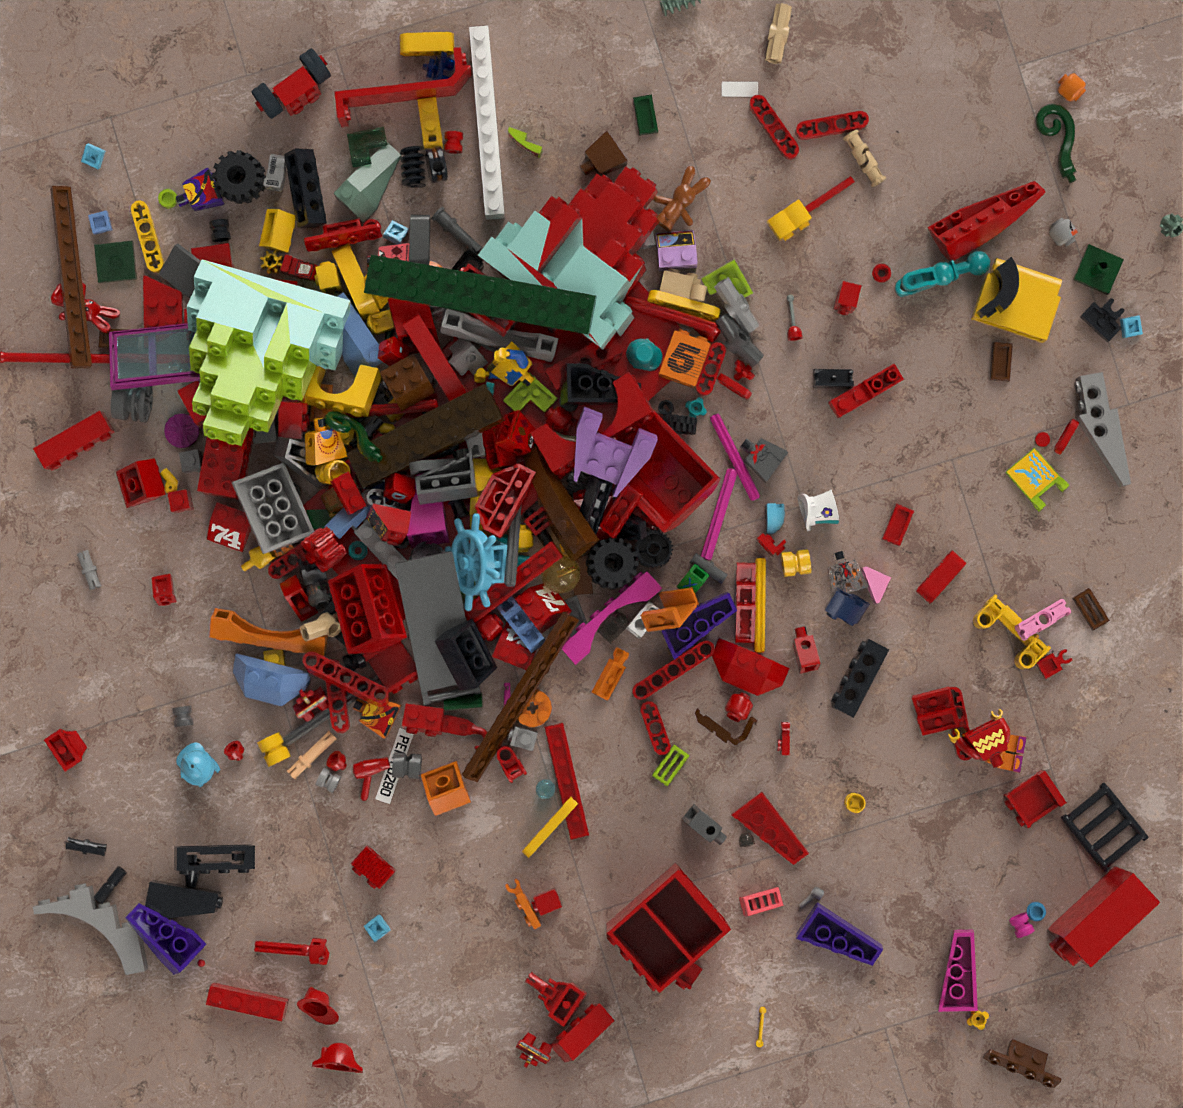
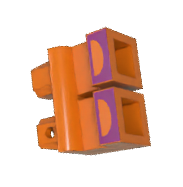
M1010 734L1009 744L1007 745L1008 750L1006 751L1024 754L1027 737ZM1005 751L1000 753L1004 764L996 768L1020 773L1023 756L1006 753Z

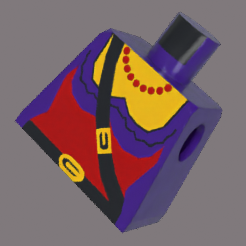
M208 167L182 183L185 193L176 196L180 207L190 203L194 211H200L225 205L221 194L218 192L219 190L213 184L215 179L212 178V172Z

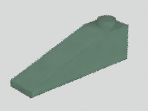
M387 142L334 192L336 199L357 218H360L363 223L367 221L377 210L382 195L385 193L388 182L401 158V154Z

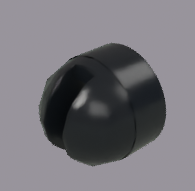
M663 400L659 403L658 410L662 415L672 414L674 412V405L669 400ZM664 405L669 408V412L663 408Z

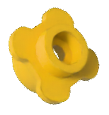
M971 1011L967 1024L969 1026L974 1025L979 1030H983L989 1014L986 1011Z

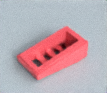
M779 887L739 897L744 916H751L784 906ZM770 893H773L775 904H772ZM763 895L766 897L768 906L764 904ZM755 898H758L760 908H757ZM748 900H750L752 910L750 909Z

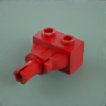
M531 972L528 975L530 978H526L525 983L541 993L538 995V998L543 1001L545 1008L550 1012L548 1016L563 1027L567 1026L588 993L572 982H556L550 978L548 980L549 983Z

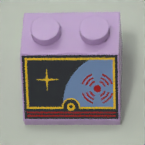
M693 230L655 233L659 271L697 268V252Z

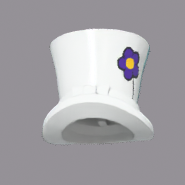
M832 490L814 497H808L806 494L798 495V504L807 531H810L811 526L815 524L839 523L838 510Z

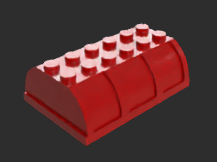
M655 412L656 415L652 417L653 419L644 425L641 423L635 427L636 430L628 435L623 434L619 437L618 441L632 446L639 428L657 435L658 440L650 459L630 482L644 493L637 506L663 533H666L684 522L713 493L721 478Z

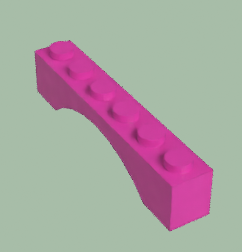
M648 571L644 574L642 572L637 574L633 578L635 582L630 587L626 584L618 591L620 595L616 599L611 597L604 603L605 609L601 612L596 610L590 616L592 620L589 623L585 624L583 622L575 629L577 633L573 637L569 636L561 650L574 665L590 653L594 635L608 615L625 605L647 602L662 589Z

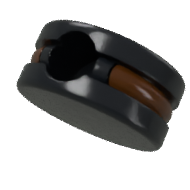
M441 146L425 148V162L431 183L447 181V166Z

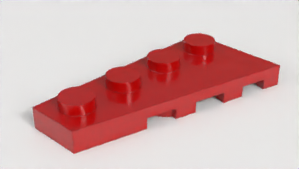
M762 791L731 814L791 864L795 865L809 854L808 850Z

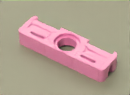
M1060 599L1016 625L1015 630L1020 638L1025 641L1033 634L1041 632L1056 623L1057 620L1071 614V610L1069 607H1065V600ZM1040 615H1043V616L1046 617V619H1047V624H1046V625H1045V624H1042V623L1039 621V616H1040Z

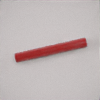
M851 176L806 205L805 209L810 213L855 183L854 179Z

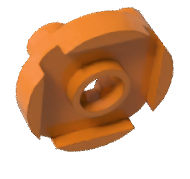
M536 689L517 720L528 727L542 725L548 720L552 711L549 697L544 692ZM530 702H534V705H538V709H536L535 713L533 714L530 710H527V707L530 706Z

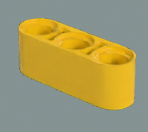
M452 32L403 33L399 35L400 55L454 54L453 48H455L454 33Z

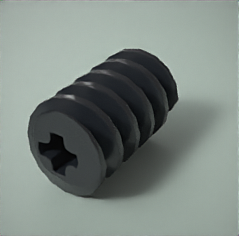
M409 146L401 149L400 154L403 157L400 159L404 163L401 165V170L404 171L401 173V176L405 178L402 180V185L410 188L426 186V184L420 183L421 180L426 179L425 176L420 175V173L425 172V169L420 168L425 162L419 160V158L424 157V154L419 153L424 147Z

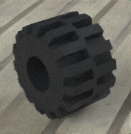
M237 150V153L229 151L226 157L221 155L218 158L221 160L220 163H215L213 166L216 169L215 173L212 172V178L215 179L213 184L219 190L218 192L231 202L234 201L237 204H242V202L248 204L252 202V198L258 199L260 197L258 193L265 190L263 183L266 178L264 175L266 171L260 162L251 154L244 153L241 150ZM240 175H243L245 177L242 178V182L237 180L240 178Z
M608 538L593 546L587 555L586 566L588 567V576H591L592 581L604 589L622 587L628 584L636 575V568L639 566V561L636 559L638 555L636 551L632 550L631 547L633 546L630 543H625L623 539ZM608 559L615 561L614 568L607 566L609 563Z

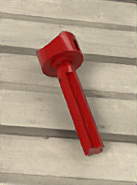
M313 938L310 945L255 941L254 949L255 952L309 956L310 964L327 965L330 954L326 947L327 940Z

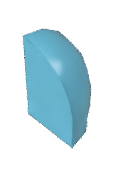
M768 503L765 505L766 534H774L782 527L785 518L784 504Z

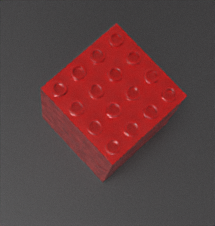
M675 862L606 924V938L613 946L616 944L619 946V953L626 961H632L633 969L640 977L642 975L645 976L646 984L653 992L657 990L661 993L723 938L731 928L725 918Z

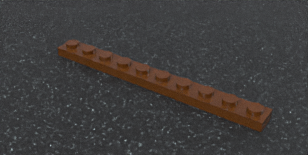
M52 186L50 192L71 368L90 369L92 362L71 186Z
M563 612L558 618L557 623L548 634L547 639L538 650L537 655L527 668L502 711L496 717L495 722L486 733L485 738L476 749L470 762L466 765L465 770L461 774L466 779L475 782L480 780L579 622V619L566 612Z

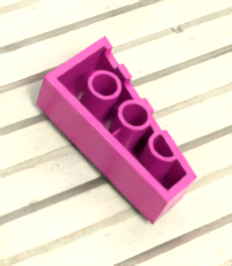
M973 929L953 930L938 1012L978 1011Z

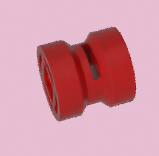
M446 131L444 136L446 140L444 152L449 154L463 153L461 141L464 134L459 131Z

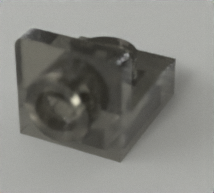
M616 610L597 632L612 644L630 622L623 613H619Z

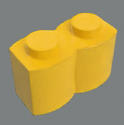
M798 199L767 220V224L779 241L782 239L787 241L794 236L793 232L800 229L802 231L808 227L812 217Z

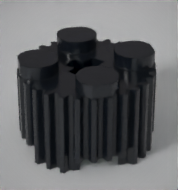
M656 529L654 531H646L647 537L637 540V543H635L636 547L634 550H636L638 555L636 556L638 558L637 561H640V564L647 568L651 567L653 569L655 567L657 569L658 566L661 568L662 565L665 566L671 559L670 556L673 554L671 553L673 552L672 541H669L670 538H667V534L660 533V530L658 532ZM652 544L659 548L656 554H652L648 550Z

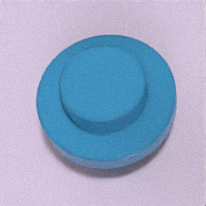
M1032 902L1028 905L1026 913L1032 921H1041L1046 915V909L1043 904Z

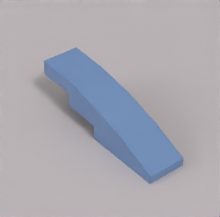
M385 482L373 488L384 490ZM370 495L369 499L379 500V496ZM367 505L351 515H348L343 508L324 527L330 528L335 536L340 539L351 526L357 528L367 517L371 506Z
M513 596L497 607L531 653L543 645L545 638Z

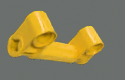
M996 594L990 597L973 617V624L978 629L989 628L998 619L1025 645L1014 659V663L1019 669L1024 670L1033 667L1051 649L1049 645L1046 646L1039 639V635L1036 633L1023 641L1015 630V626L1023 620L1008 605L1005 606L997 598ZM981 615H984L987 618L986 625L981 624ZM1023 655L1028 657V665L1022 663Z

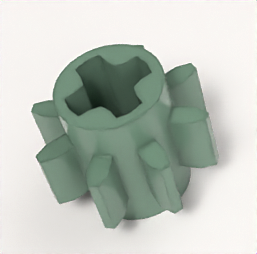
M1173 213L1164 216L1160 222L1161 233L1171 238L1180 235L1183 231V218Z

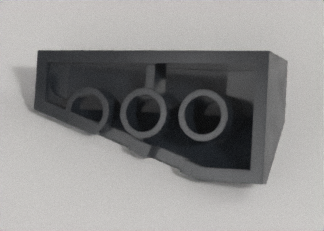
M566 363L560 385L561 405L618 404V396L613 382L621 376L618 377L605 370H599L584 363Z

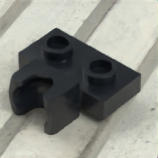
M1110 298L1101 308L1093 302L1080 316L1107 343L1122 328L1115 321L1125 311L1124 308L1116 312L1112 311L1113 298Z

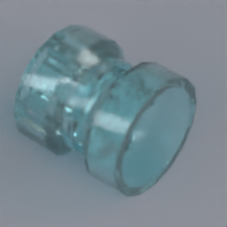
M549 779L540 780L536 786V793L542 799L551 798L555 792V785Z

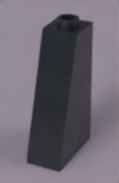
M152 880L149 882L145 906L160 913L165 918H176L215 913L218 911V908H222L223 897H221L220 891Z

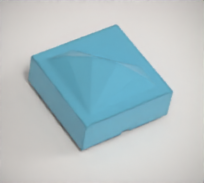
M88 143L85 146L81 162L100 169L106 151Z
M392 220L385 230L383 238L397 245L401 244L409 228Z
M1140 315L1120 319L1122 338L1143 334Z
M380 914L364 925V928L374 942H377L391 931Z

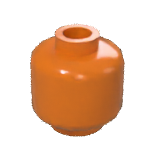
M1075 73L1069 76L1065 74L1058 81L1060 84L1058 93L1069 102L1073 100L1076 102L1086 91V83Z

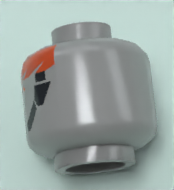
M1060 218L1050 225L1049 235L1057 246L1065 244L1067 247L1076 241L1074 237L1078 231L1070 219Z

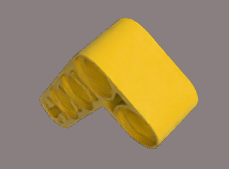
M348 243L332 250L362 320H366L369 315L379 313L380 311L373 296L364 293L366 281L350 244Z

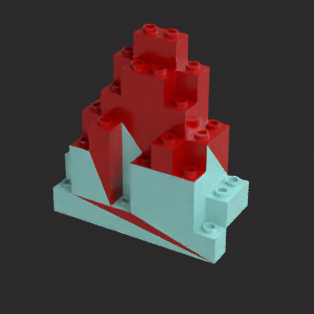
M626 166L614 183L606 175L603 174L601 177L596 174L586 189L580 188L568 205L559 196L557 198L551 196L539 213L533 212L523 227L516 222L511 224L508 221L496 239L493 237L489 239L478 256L508 280L596 295L597 299L590 335L578 334L603 350L613 335L617 333L621 336L634 319L631 314L633 311L623 301L647 271L644 265L645 262L636 252L659 223L658 214L650 208L646 210L658 193L655 188L656 184L648 178L644 180L640 177L641 173L633 167L629 169Z

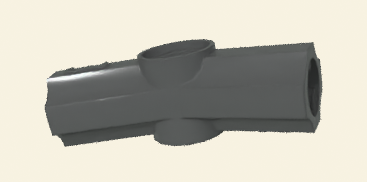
M729 313L716 320V325L726 339L725 345L727 349L734 354L738 353L751 367H754L763 358L764 354L750 342L749 334L738 327Z

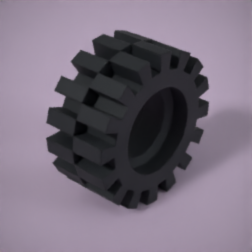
M675 414L663 415V420L677 434H696L697 418Z

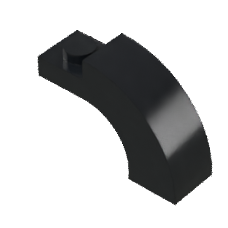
M1012 257L993 271L998 279L999 290L992 301L976 312L980 318H983L985 315L989 318L997 312L995 308L1002 313L1015 299L1019 288V272Z

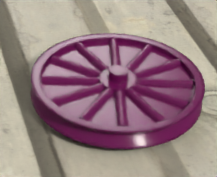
M176 414L166 422L164 433L171 445L177 448H186L193 445L198 439L199 427L195 425L190 415Z

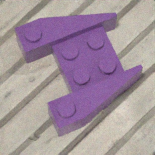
M584 407L577 423L574 481L577 482L581 471L616 484L613 496L617 497L650 459L658 440L657 435L639 428L632 446L597 433L603 418L602 413Z

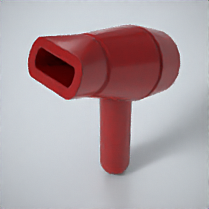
M388 757L363 760L353 764L352 771L355 778H364L360 796L362 801L368 799L372 775L390 768Z

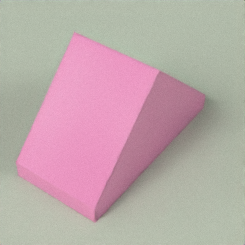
M867 566L860 568L873 604L880 603L891 577Z

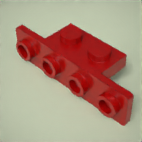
M360 218L323 225L322 235L304 238V243L308 252L319 251L331 247L336 248L348 243L355 244L357 242L375 240L382 237V232L378 223L361 226Z

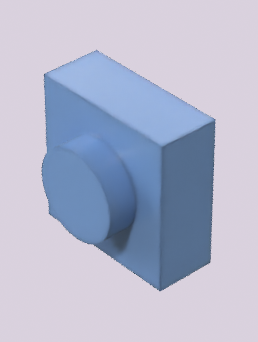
M107 210L88 215L94 235L113 230Z

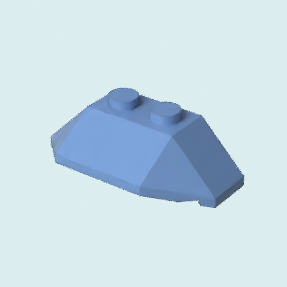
M235 654L233 674L244 696L247 698L283 706L300 695L299 691L301 689L305 691L307 687L309 672L241 654Z

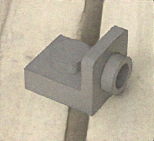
M515 727L514 730H510L508 741H511L510 746L533 751L538 732Z

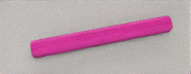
M720 414L711 416L710 421L737 471L750 500L754 501L760 498V494Z
M728 468L726 470L703 546L701 557L708 561L712 559L737 477L735 469Z

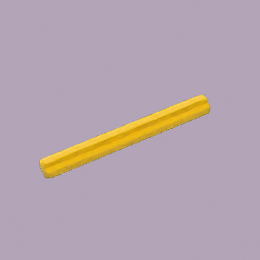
M756 558L754 651L756 653L765 652L766 559Z

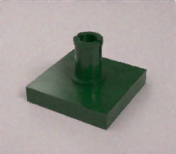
M1088 244L1073 280L1108 295L1124 259Z

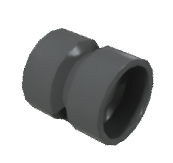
M395 752L393 756L392 777L404 778L407 775L409 779H420L422 754H410L407 756L405 753Z

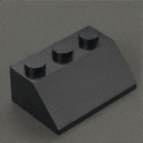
M469 619L445 631L434 641L460 691L477 688L498 668L473 619Z

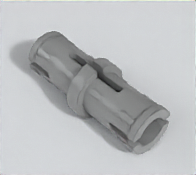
M89 550L78 553L77 556L83 569L81 572L83 575L85 574L89 589L93 590L96 589L95 587H101L102 585L96 574L97 568L93 566Z

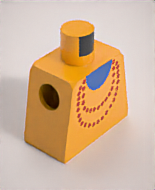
M325 418L314 419L315 431L305 433L306 464L319 465L348 457L340 433L330 427H326Z

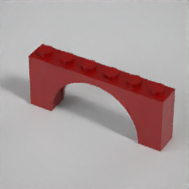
M630 372L613 382L618 396L617 413L611 426L602 435L615 440H619V437L623 434L628 435L634 432L636 426L641 423L643 425L647 424L656 415L636 379ZM548 423L531 432L551 471L556 475L567 473L570 470L569 467L575 464L576 442L561 438Z

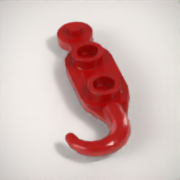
M443 715L442 732L460 736L479 734L483 739L485 738L487 731L484 728L476 726L464 718Z

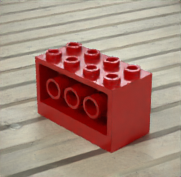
M249 428L242 446L232 445L222 440L207 437L197 488L198 492L205 495L239 500L232 482L247 477L255 435L253 428Z
M360 564L328 580L348 654L375 653L407 638L386 564Z

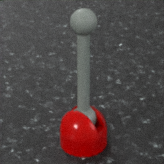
M793 295L787 296L792 324L787 332L788 341L803 339L802 330L795 325Z

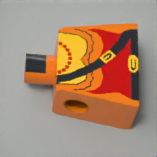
M357 699L353 709L362 713L359 720L362 724L385 739L402 705L389 701L384 707H376Z

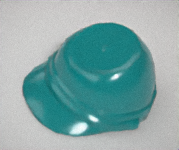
M647 338L634 340L629 344L626 351L627 359L633 368L647 371L657 369L663 358L661 350Z

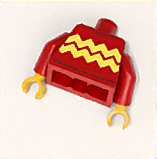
M998 709L999 716L994 715L993 711H991L990 721L963 733V737H960L958 729H954V732L957 734L956 737H952L950 734L948 736L949 740L952 743H956L965 754L975 760L986 761L989 759L993 768L1004 764L1000 753L1008 750L1007 745L1009 744L1011 730L1005 719L1002 718L1003 711Z

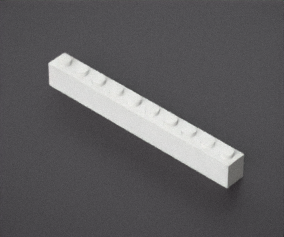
M488 26L469 27L486 220L505 218L489 28Z

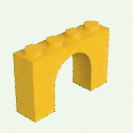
M360 365L354 383L348 390L338 394H330L321 389L326 369L316 366L304 395L305 403L318 409L326 408L340 413H350L356 417H368L381 380L378 368Z

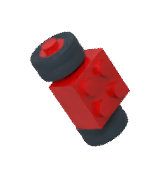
M312 48L299 56L304 66L272 88L274 92H271L264 83H261L251 91L256 99L255 104L261 112L264 111L270 119L283 112V108L278 100L289 115L292 116L302 112L304 106L308 103L312 104L319 99L321 93L317 84L323 83L331 77V74L326 67L328 64L322 55L318 56Z

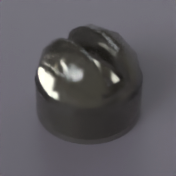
M743 833L740 836V848L755 844L754 837L750 833Z

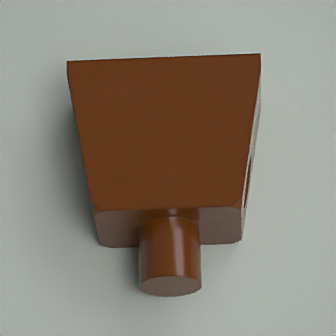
M606 131L585 151V157L588 161L580 165V169L585 176L595 170L602 177L603 174H609L626 166L628 160L609 132Z

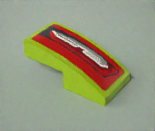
M511 127L508 128V135L519 147L533 156L541 157L543 152L542 146L528 142L527 133Z

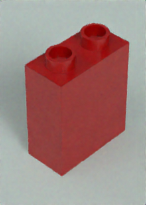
M1114 866L1048 928L1055 937L1049 943V946L1063 961L1067 960L1073 967L1079 961L1092 967L1161 902L1134 873Z

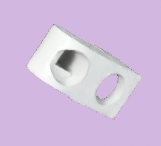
M648 601L626 629L638 639L642 638L647 630L640 615L644 611L657 610L659 608Z

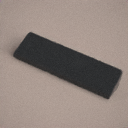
M591 475L580 511L597 535L613 483Z

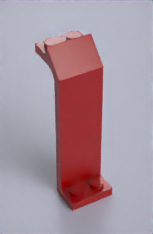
M461 47L453 48L455 72L448 79L334 91L337 119L341 127H349L348 121L351 120L349 108L413 101L432 97L456 96L472 76L471 65H467L466 53H462Z

